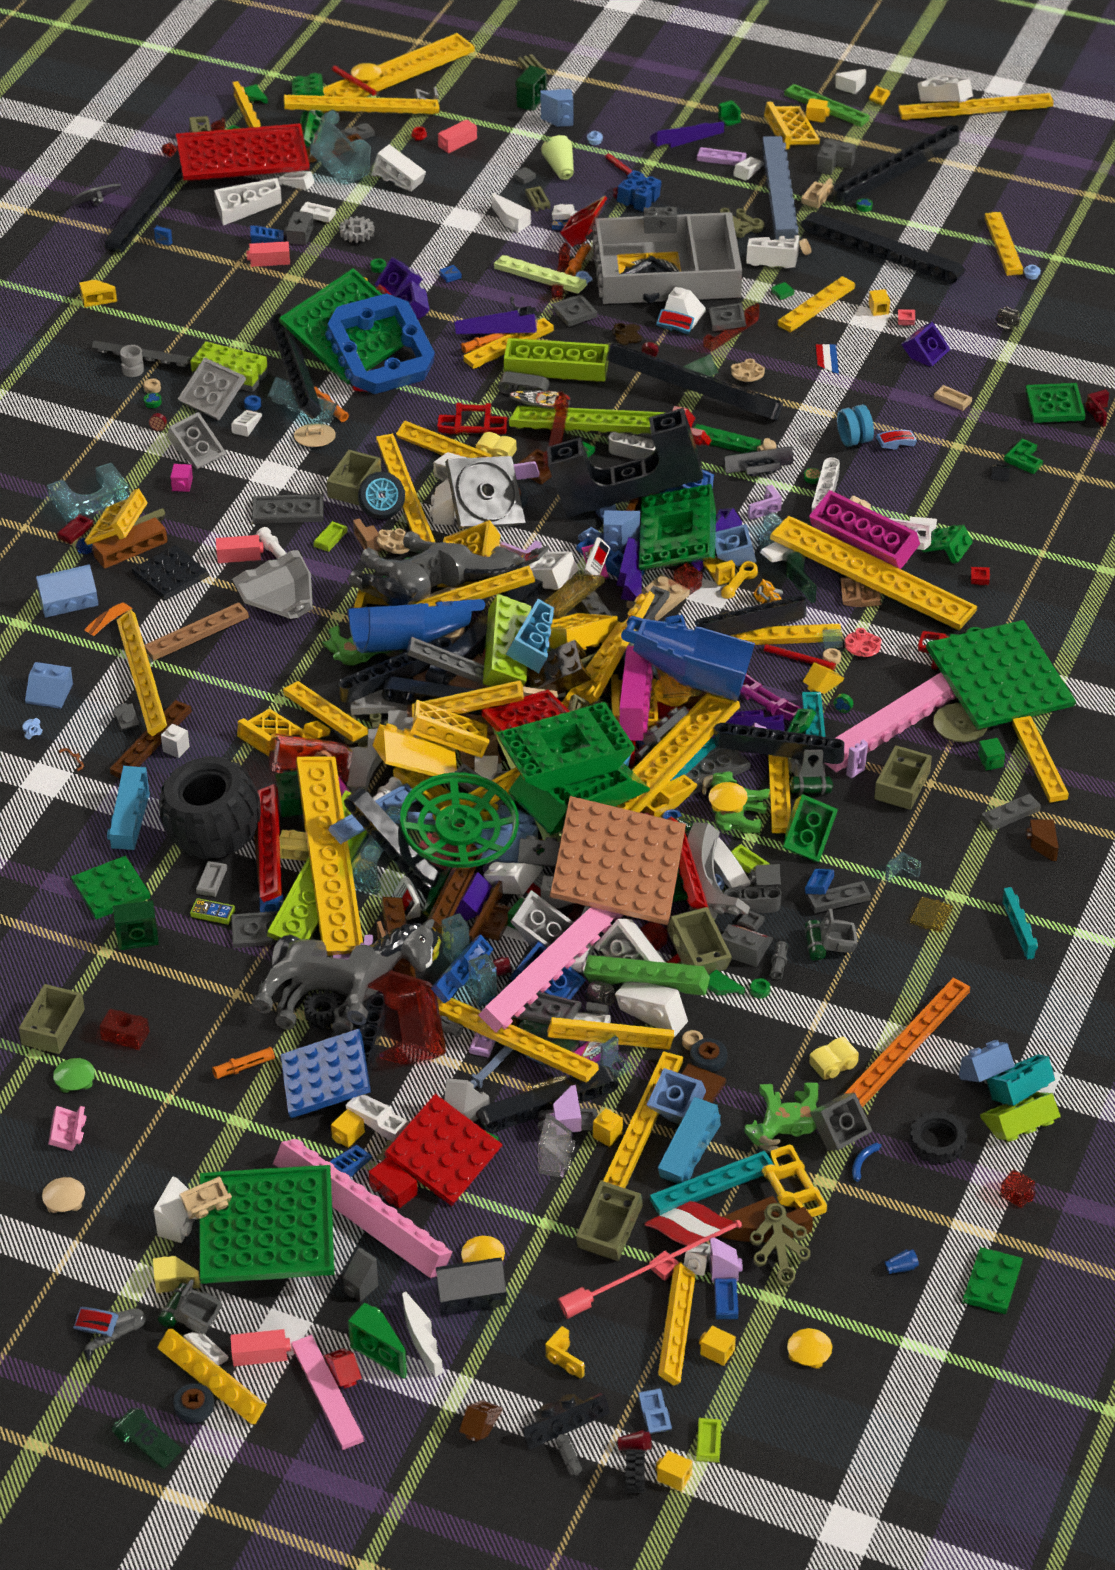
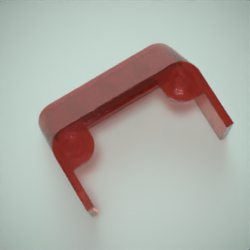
M272 733L269 768L277 773H283L284 770L288 769L297 770V757H315L317 752L327 751L336 759L339 777L344 782H348L353 751L348 745L343 743Z
M390 970L368 984V988L384 993V1001L388 1007L398 1010L403 1041L379 1054L381 1059L405 1065L437 1059L445 1054L446 1046L437 995L431 989L433 985L430 982Z

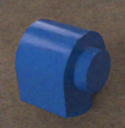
M283 894L266 902H263L259 896L260 912L279 911L284 902Z

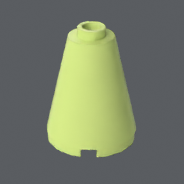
M558 135L551 137L549 142L545 141L541 147V152L560 179L567 180L572 177L574 169L571 140L566 136Z

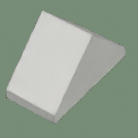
M866 70L837 73L835 87L856 94L865 85Z

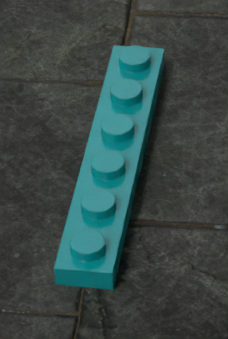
M762 1151L651 1194L650 1202L660 1216L689 1201L696 1202L763 1176V1167L774 1164L767 1153Z

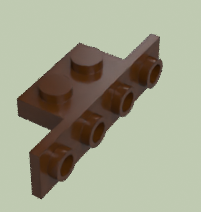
M498 880L495 888H491L489 899L484 901L480 915L476 916L473 928L468 930L467 940H469V944L480 934L483 937L500 941L509 924L508 911L512 907L498 904L503 896L502 881Z

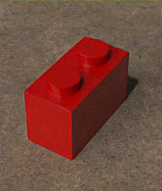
M388 1157L368 1171L371 1189L379 1192L389 1204H394L398 1209L418 1194L417 1180Z

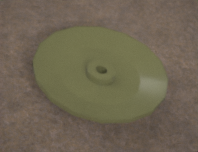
M961 703L945 705L934 715L933 725L936 731L944 738L954 742L977 740L988 729L986 727L977 730Z

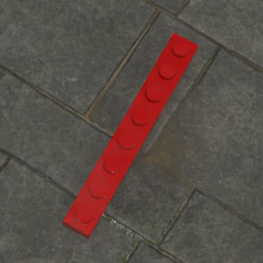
M275 784L258 790L261 804L260 822H258L260 898L263 902L282 895L278 788Z

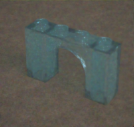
M111 462L95 468L97 482L102 488L93 494H77L68 487L63 479L47 485L50 501L66 522L73 520L79 514L85 516L128 499L130 496L129 485Z
M460 913L441 920L443 954L450 965L470 944L469 926ZM484 954L468 960L469 978L464 984L478 1007L490 1003L497 996L496 966L488 954Z

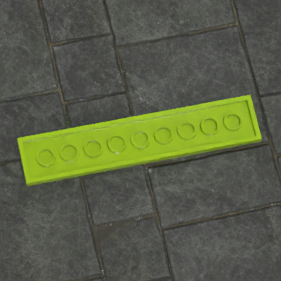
M518 405L509 419V426L516 428L532 427L533 429L548 428L550 430L565 429L567 431L582 430L584 432L593 430L602 433L608 431L616 433L632 432L633 434L649 433L651 435L649 417L666 412L582 408L547 409Z
M346 790L341 797L344 818L351 815L344 805V800L351 794V792ZM366 830L348 840L351 862L368 833ZM309 857L267 931V937L278 941L283 936L291 934L300 939H310L319 922Z

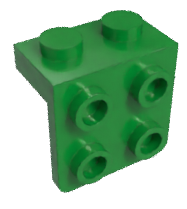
M952 525L946 528L938 527L932 531L931 545L922 550V552L945 549L951 563H958L973 541L964 525Z

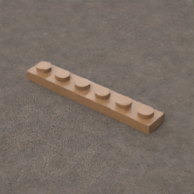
M238 602L145 644L146 653L153 661L249 618L248 612Z

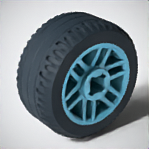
M375 472L366 477L361 483L358 501L360 507L368 516L379 520L389 519L401 510L405 501V490L403 484L395 475L388 472ZM379 493H380V494H383V493H384V494H385V495H384L385 497H384V498H379V497H378V496H379Z

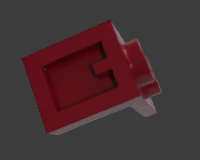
M1106 389L1088 394L1085 404L1087 411L1092 414L1096 422L1102 427L1106 426L1107 412L1103 409L1108 406L1109 392Z

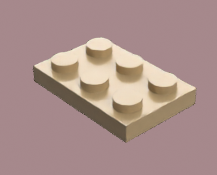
M662 574L642 589V594H645L654 585L670 593V597L653 618L655 621L661 619L690 595L688 588ZM627 601V608L631 609L634 607L635 602Z

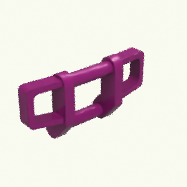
M746 674L744 679L746 685L742 686L741 696L746 700L752 698L766 707L770 715H784V719L792 721L797 710L803 709L785 698L781 699L762 687L761 683Z

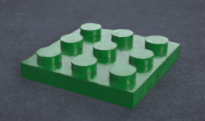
M1077 383L1026 385L1025 391L1033 423L1085 420V412Z
M126 855L71 876L72 883L96 920L112 914L113 906L142 902L150 899V892Z

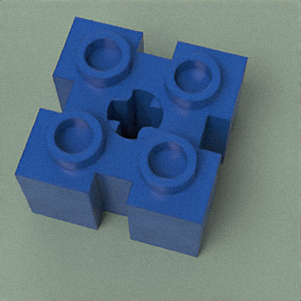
M633 170L627 176V180H623L618 186L617 202L627 206L629 204L634 205L635 209L644 212V208H649L651 202L654 203L659 198L661 180L651 176L646 178L644 177L645 174Z

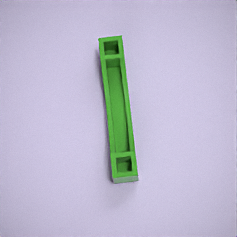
M588 955L584 969V975L590 984L611 986L623 982H641L665 986L685 994L703 996L706 995L710 979L704 966Z

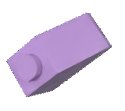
M572 1085L553 1104V1113H550L551 1126L555 1125L556 1134L581 1131V1113L576 1085Z
M710 1238L709 1267L712 1283H714V1279L737 1278L738 1281V1274L742 1272V1260L737 1258L736 1249L716 1238Z

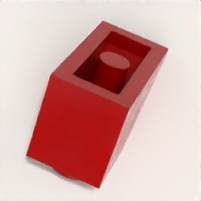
M341 1348L323 1355L337 1385L348 1388L356 1385L357 1380L362 1379L353 1352Z

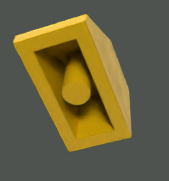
M98 280L79 283L84 307L117 302L115 286Z
M813 663L803 682L808 685L807 689L811 692L825 694L840 684L844 677L827 667Z

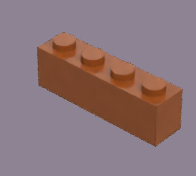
M154 517L133 526L128 535L123 539H119L116 534L93 543L94 557L104 569L167 543L166 528Z

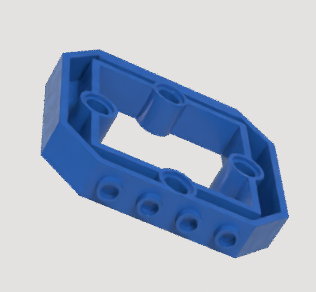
M387 293L338 306L328 322L327 331L325 332L326 338L331 342L334 354H337L339 364L344 368L347 380H350L352 386L373 394L424 381L433 365L435 352L408 301ZM395 316L402 329L401 343L406 347H411L416 358L400 362L397 358H389L385 361L384 367L366 372L357 354V345L350 340L345 329L358 326L362 330H370L374 325V321Z

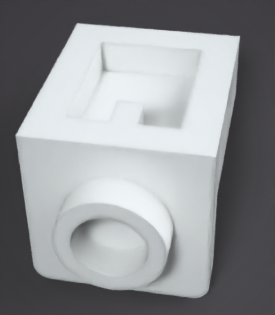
M703 1243L686 1251L684 1266L695 1274L703 1276L710 1258V1245Z

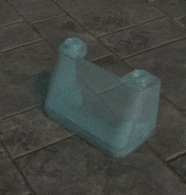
M334 110L325 113L310 144V153L340 183L351 184L370 174L371 146L361 139L351 142L334 126L339 122V115Z
M389 807L385 813L401 829V807ZM368 834L352 860L351 866L355 889L377 895L381 889V883L378 882L377 861L383 849L370 834Z

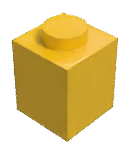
M810 98L806 106L807 119L824 123L825 118L829 117L830 113L828 101Z
M886 289L869 291L868 305L873 316L889 314L890 299Z
M606 1108L593 1121V1138L608 1147H611L623 1133V1118Z
M347 1109L331 1124L332 1138L336 1143L343 1144L349 1148L365 1133L364 1119Z
M711 1326L708 1332H704L699 1340L701 1345L700 1355L724 1366L735 1351L736 1337Z
M668 1450L663 1458L660 1457L656 1463L657 1481L682 1492L692 1475L693 1461Z

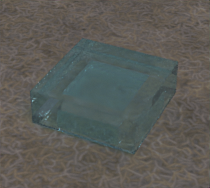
M841 629L822 630L824 649L843 647Z

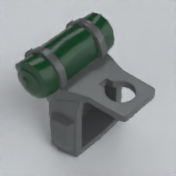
M805 750L803 760L789 759L788 766L794 774V777L789 782L792 794L820 793V795H824V793L832 792L833 782L830 777L825 776L822 750ZM811 755H817L818 761H809L808 758Z
M828 909L821 923L818 920H810L805 923L807 950L813 961L823 959L826 956V951L851 953L857 947V933L854 923L834 920L832 909Z
M191 1279L188 1284L180 1283L173 1291L171 1299L160 1312L158 1322L166 1328H173L179 1322L185 1324L189 1329L206 1334L213 1325L222 1307V1303L209 1293H201L194 1290L192 1287L194 1280Z

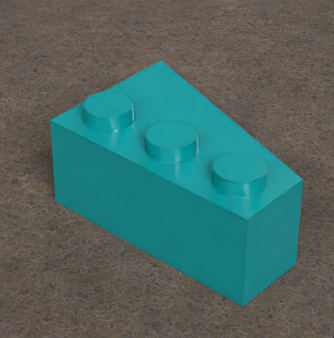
M1037 1054L1014 1064L1015 1067L986 1079L992 1100L1014 1106L1040 1089L1047 1087L1051 1082L1055 1081V1076L1049 1056Z

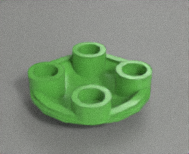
M71 1058L63 1061L56 1067L53 1078L60 1091L64 1093L82 1088L88 1089L93 1085L92 1080L95 1077V1069L87 1060Z

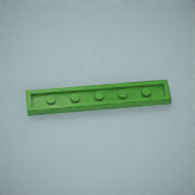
M793 84L785 90V96L804 104H808L810 98L828 101L829 114L861 127L870 120V115L798 85Z

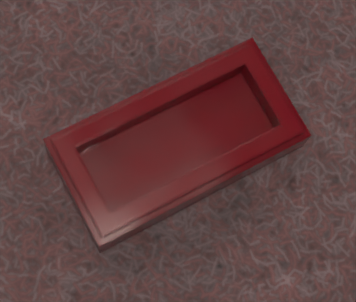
M79 514L57 533V538L72 544L93 527L94 522Z

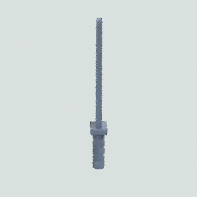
M504 1046L477 1075L473 1073L470 1081L474 1085L473 1088L476 1086L481 1088L483 1080L513 1049Z

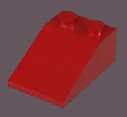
M606 196L574 213L567 221L560 234L571 247L577 244L582 245L586 241V236L592 232V227L607 200Z

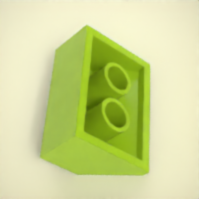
M1035 1092L1014 1106L1003 1104L980 1114L981 1119L995 1137L1006 1140V1142L1018 1139L1019 1134L1035 1132L1036 1127L1040 1125H1051L1054 1123V1119L1061 1117L1053 1093Z

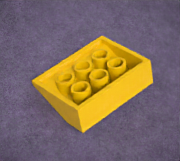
M489 520L446 536L443 542L463 544L474 554L490 557L492 550L499 546L500 533ZM477 581L465 582L455 587H463L466 585L476 583ZM442 583L437 585L438 587H450Z
M576 613L553 619L550 627L549 646L555 649L575 639L584 650L586 646L597 647L599 643L603 644L617 625L618 618L617 616Z
M379 724L372 746L385 764L430 776L453 773L457 770L454 748L412 734L410 729L407 728L400 730L392 724H386V726Z

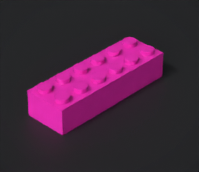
M831 490L828 491L809 516L814 528L899 569L905 565L920 545L916 531Z
M627 646L620 700V725L630 740L643 741V734L647 733L653 681L652 664L633 651L634 646Z

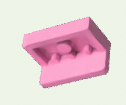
M56 1106L48 1144L73 1151L76 1144H80L84 1133L81 1132V1128H83L86 1121V1115H84L85 1107L80 1106L78 1111L74 1112Z

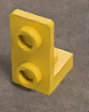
M715 557L714 559L703 561L704 567L718 586L731 582L735 577V563L732 560L723 562L718 557Z
M561 1326L546 1343V1357L551 1363L558 1364L569 1374L576 1375L582 1379L584 1376V1363L566 1352L570 1345L569 1330Z

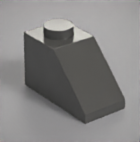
M362 1248L356 1251L343 1276L344 1291L349 1297H354L361 1302L378 1287L377 1260Z

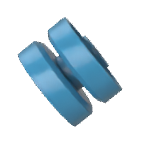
M862 404L854 406L852 409L845 408L838 411L837 428L845 446H854L858 442L866 443L873 440V421L865 405Z

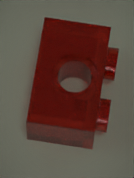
M109 1009L99 1026L102 1040L140 1050L149 1034L147 1018Z

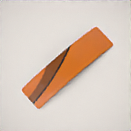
M125 603L115 605L91 622L85 628V631L95 636L113 619L133 608Z

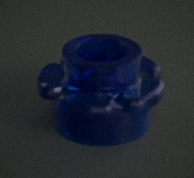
M81 538L76 544V548L81 554H88L92 551L93 543L87 545L85 542L86 538Z

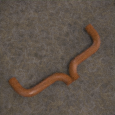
M68 748L59 750V753L67 751L71 756L76 757L77 762L81 765V767L77 768V771L84 768V764L79 760L81 757L79 753L73 754Z

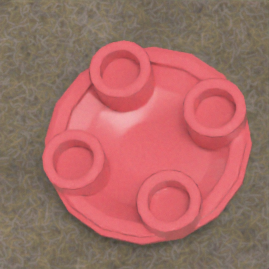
M857 628L855 632L847 635L844 645L850 653L856 656L870 657L879 652L881 638L868 633L864 628Z

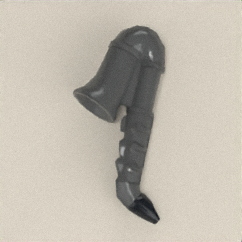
M129 1309L120 1312L107 1310L118 1315L116 1328H114L111 1337L101 1334L86 1345V1362H90L93 1350L120 1338L122 1335L141 1328L146 1321L145 1313L139 1309Z

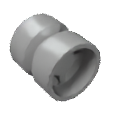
M136 345L123 347L120 350L123 374L128 377L141 375L144 372L142 349Z

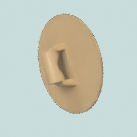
M312 423L299 427L294 433V438L301 445L320 447L334 440L335 431L328 425Z

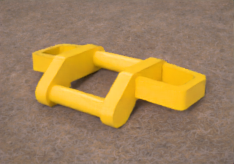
M786 1145L770 1152V1159L774 1165L770 1164L763 1167L762 1173L765 1178H768L778 1195L777 1200L779 1203L799 1209L804 1207L802 1204L816 1200L819 1207L807 1210L810 1215L814 1217L826 1213L827 1204L820 1195L818 1188L813 1186L804 1170L805 1166L799 1159L793 1146ZM786 1154L792 1157L794 1162L782 1166L778 1165L777 1157ZM797 1174L806 1189L793 1194L785 1191L779 1180Z

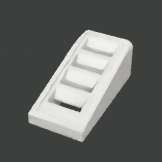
M750 157L735 165L734 176L748 180L763 166L764 162Z
M310 171L286 172L278 179V183L308 190L314 184V178Z
M249 410L244 411L232 422V433L248 437L261 419L262 414Z

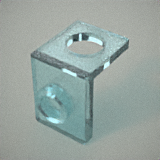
M901 852L894 859L892 858L886 866L885 880L890 881L901 869L919 877L921 862ZM908 861L912 862L916 869L910 868Z
M614 1036L600 1046V1065L608 1066L614 1076L619 1078L632 1068V1064L618 1054V1037ZM616 1062H620L624 1065V1067L620 1070H616L612 1067V1065Z

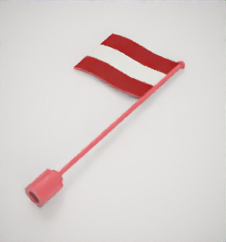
M689 1201L645 1222V1226L659 1230L672 1240L686 1245V1247L591 1293L588 1289L584 1290L581 1287L558 1298L563 1314L568 1319L591 1308V1302L594 1301L593 1296L709 1241L710 1238H715L736 1227L740 1228L742 1226L741 1221L735 1220L734 1222L719 1216L704 1205Z

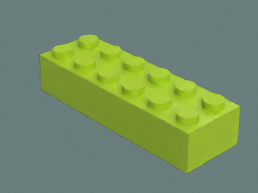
M508 338L504 355V372L529 374L545 378L605 382L608 367L606 358L609 345Z
M499 594L496 595L488 609L483 684L492 687L521 680L524 686L527 679V666L512 659L506 653L529 615L531 606Z

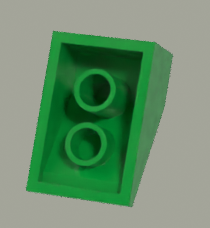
M802 794L796 799L792 809L782 848L819 863L838 809Z
M364 1303L348 1320L350 1347L405 1379L407 1377L405 1348L383 1313L377 1307H371Z

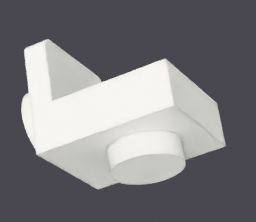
M573 204L555 205L552 218L553 220L570 219L577 211L574 210Z

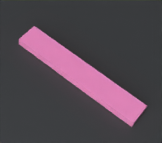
M310 1335L291 1342V1347L342 1450L364 1442L363 1435L313 1336Z

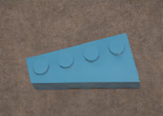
M537 599L506 653L512 659L537 673L540 672L548 657L547 650L549 648L550 627L553 620L554 607Z
M123 766L114 814L111 818V828L107 832V839L110 840L111 848L135 849L150 796L146 767Z
M697 1097L693 1098L658 1166L661 1178L676 1184L691 1178L693 1169L721 1125L718 1105Z

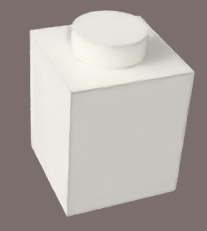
M171 724L161 735L163 752L179 758L190 747L188 730Z

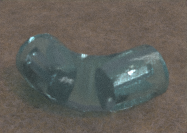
M774 512L769 513L763 520V526L768 531L760 534L757 538L761 549L775 542L770 539L771 533L783 522Z

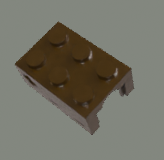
M575 639L548 651V657L539 673L527 667L531 688L557 691L558 695L592 680L590 673L583 667L580 656L585 658V650Z

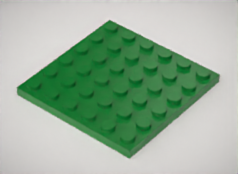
M353 268L281 316L279 322L348 385L351 382L347 380L345 370L340 366L338 356L334 354L332 344L325 335L328 322L338 306L382 294ZM395 316L374 321V325L370 330H362L358 326L345 329L350 340L357 345V354L366 372L404 346L401 343L402 329Z
M1024 620L930 641L926 644V649L977 730L1011 722L1015 718L1035 716L1072 707L1076 703L1075 698Z
M330 1165L200 1173V1185L220 1177L227 1193H230L232 1196L231 1201L228 1203L229 1206L219 1211L216 1208L210 1210L207 1216L200 1218L201 1284L335 1275Z

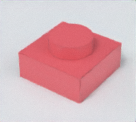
M898 309V325H915V310Z
M664 1251L656 1258H654L652 1261H650L649 1264L670 1254ZM672 1258L651 1268V1270L665 1281L673 1275L674 1266L679 1264V1262Z

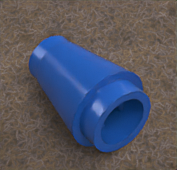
M906 1249L885 1261V1266L888 1273L891 1274L915 1270V1267L919 1266V1262L914 1250L908 1251Z

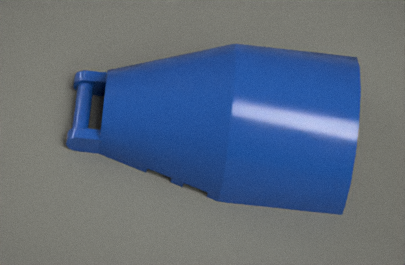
M482 599L436 602V606H428V603L399 606L348 609V619L352 640L357 651L361 653L407 650L411 637L428 643L468 626L471 621V611L483 610L485 602Z
M636 616L628 618L627 627L621 634V638L624 641L634 644L633 651L681 685L738 701L755 643L695 626L694 630L686 629L682 624L672 627L667 626V622L648 620Z

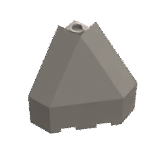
M299 550L289 551L277 560H268L256 569L245 570L232 579L246 604L290 619L299 618L313 609L311 573Z

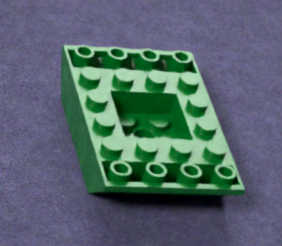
M711 484L642 497L640 570L650 571L715 558L716 508Z
M605 702L496 733V736L524 781L543 791L616 771L635 750V746Z
M623 763L616 771L543 791L525 782L520 774L509 789V794L550 835H554L563 830L570 796L615 807L650 791V787Z

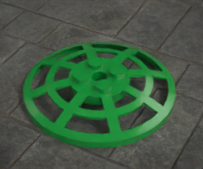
M453 772L430 777L419 783L408 793L400 811V826L406 842L423 858L442 866L469 868L487 864L499 858L511 847L519 828V814L512 797L497 783L479 775ZM458 782L475 784L484 787L488 791L483 798L472 794L459 793ZM450 783L451 793L440 795L431 801L421 794L434 786ZM494 795H497L506 804L511 816L499 819L496 810L489 804ZM415 799L424 806L419 814L418 824L406 822L408 809ZM459 799L468 800L477 804L474 808H471L466 805H460ZM447 800L452 802L451 806L442 810L435 806ZM486 809L493 821L483 822L479 813ZM429 811L436 816L435 825L424 824V819ZM460 823L464 825L463 827H456V826H455V824H460ZM512 824V833L507 844L504 847L495 844L500 834V826ZM494 828L493 836L489 841L480 837L483 829ZM407 829L419 831V835L429 848L424 851L419 848L409 837ZM425 832H436L440 840L433 844ZM474 842L483 846L472 852L466 851V845ZM446 844L458 846L459 853L449 852L441 848ZM488 849L496 852L480 860H468V857L479 855ZM437 852L448 857L460 858V862L443 860L432 856V854Z

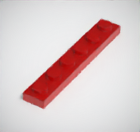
M669 817V818L667 819V820H672V821L678 822V821L675 820L673 817ZM684 832L679 861V874L683 878V888L687 892L689 905L694 909L708 907L686 833Z

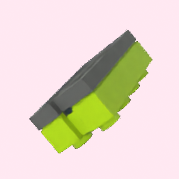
M205 342L191 360L192 376L205 357L244 375L246 380L240 389L254 392L259 385V380L262 381L268 373L267 357L211 342Z

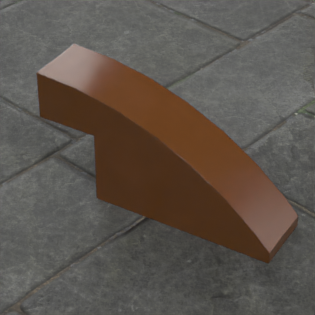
M771 1196L722 1216L734 1222L735 1220H740L742 1226L719 1236L750 1242L751 1233L757 1231L765 1220V1208L769 1204L777 1203V1201ZM805 1206L786 1214V1217L794 1223L805 1227L807 1234L812 1232L813 1218ZM777 1212L771 1213V1216L774 1218L779 1216ZM782 1225L783 1233L791 1239L794 1238L793 1232ZM773 1226L763 1235V1242H768L774 1234ZM796 1231L798 1236L804 1235L803 1231ZM753 1236L755 1241L761 1240L760 1236Z

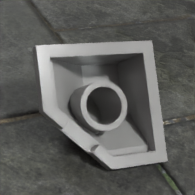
M447 1078L444 1100L472 1122L478 1120L477 1112L483 1106L489 1105V1096L484 1092L479 1093L473 1088L474 1085L468 1080Z

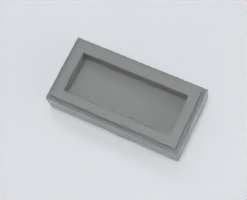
M208 861L197 885L196 893L216 897L226 873L227 864Z

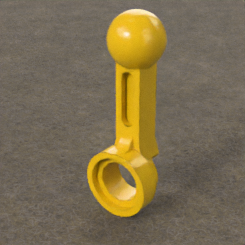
M751 561L744 562L732 581L722 588L721 596L726 599L733 598L735 591L745 579L750 580L757 576V565ZM746 567L753 568L751 571H745L744 569Z

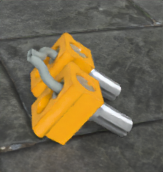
M763 579L753 595L758 602L764 604L781 600L780 596H782L783 591L774 588L771 582Z

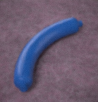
M873 1143L857 1155L852 1166L854 1180L858 1182L861 1179L862 1163L870 1154L880 1150L881 1144Z

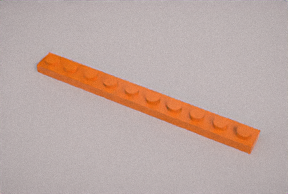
M952 978L845 1093H856L863 1108L970 993V986Z

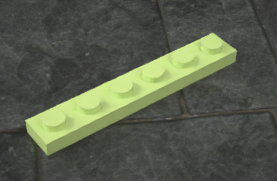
M502 255L494 262V269L577 294L587 286V280Z

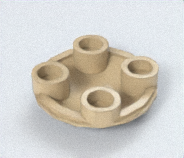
M751 358L731 366V375L739 381H756L765 374V368L755 363V360Z
M403 529L379 531L377 542L382 549L394 554H403L410 550L404 547L403 538L406 532Z
M62 1177L47 1184L43 1190L42 1199L47 1206V1210L51 1213L70 1210L77 1211L82 1207L85 1190L78 1180Z

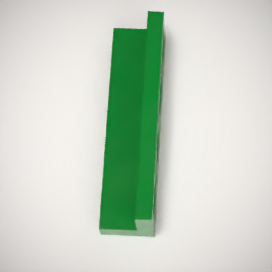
M304 110L302 112L300 124L305 146L313 147L320 144L326 116L320 110Z

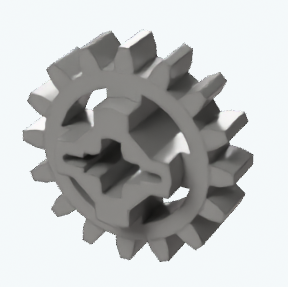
M358 216L355 218L350 217L349 220L344 219V222H341L339 226L340 236L344 237V240L349 239V242L355 241L356 243L359 240L364 242V239L369 240L370 237H373L374 233L373 222H370L369 218L365 220L364 217L358 218Z

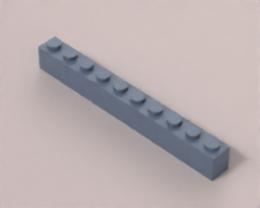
M782 136L763 137V157L775 240H779L780 236H784L785 239H794V236L798 235L797 217L795 216L790 170H788L786 143H783Z

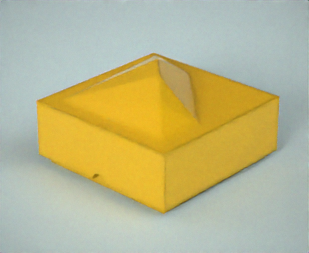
M876 86L869 96V101L883 106L890 95V91Z
M319 721L306 723L303 729L316 738L328 736L331 731L329 727Z

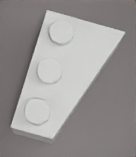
M939 75L918 83L920 101L965 102L967 98L973 96L970 78Z
M389 144L377 154L371 175H378L383 177L384 181L390 180L395 182L396 186L412 191L423 182L426 171Z
M799 235L794 236V239H785L784 236H780L779 240H770L769 237L749 238L747 264L754 266L767 265L769 267L783 266L784 268L795 267L799 250Z
M625 982L615 993L620 1010L656 1028L674 1030V1037L688 1022L679 992L676 989L649 983Z

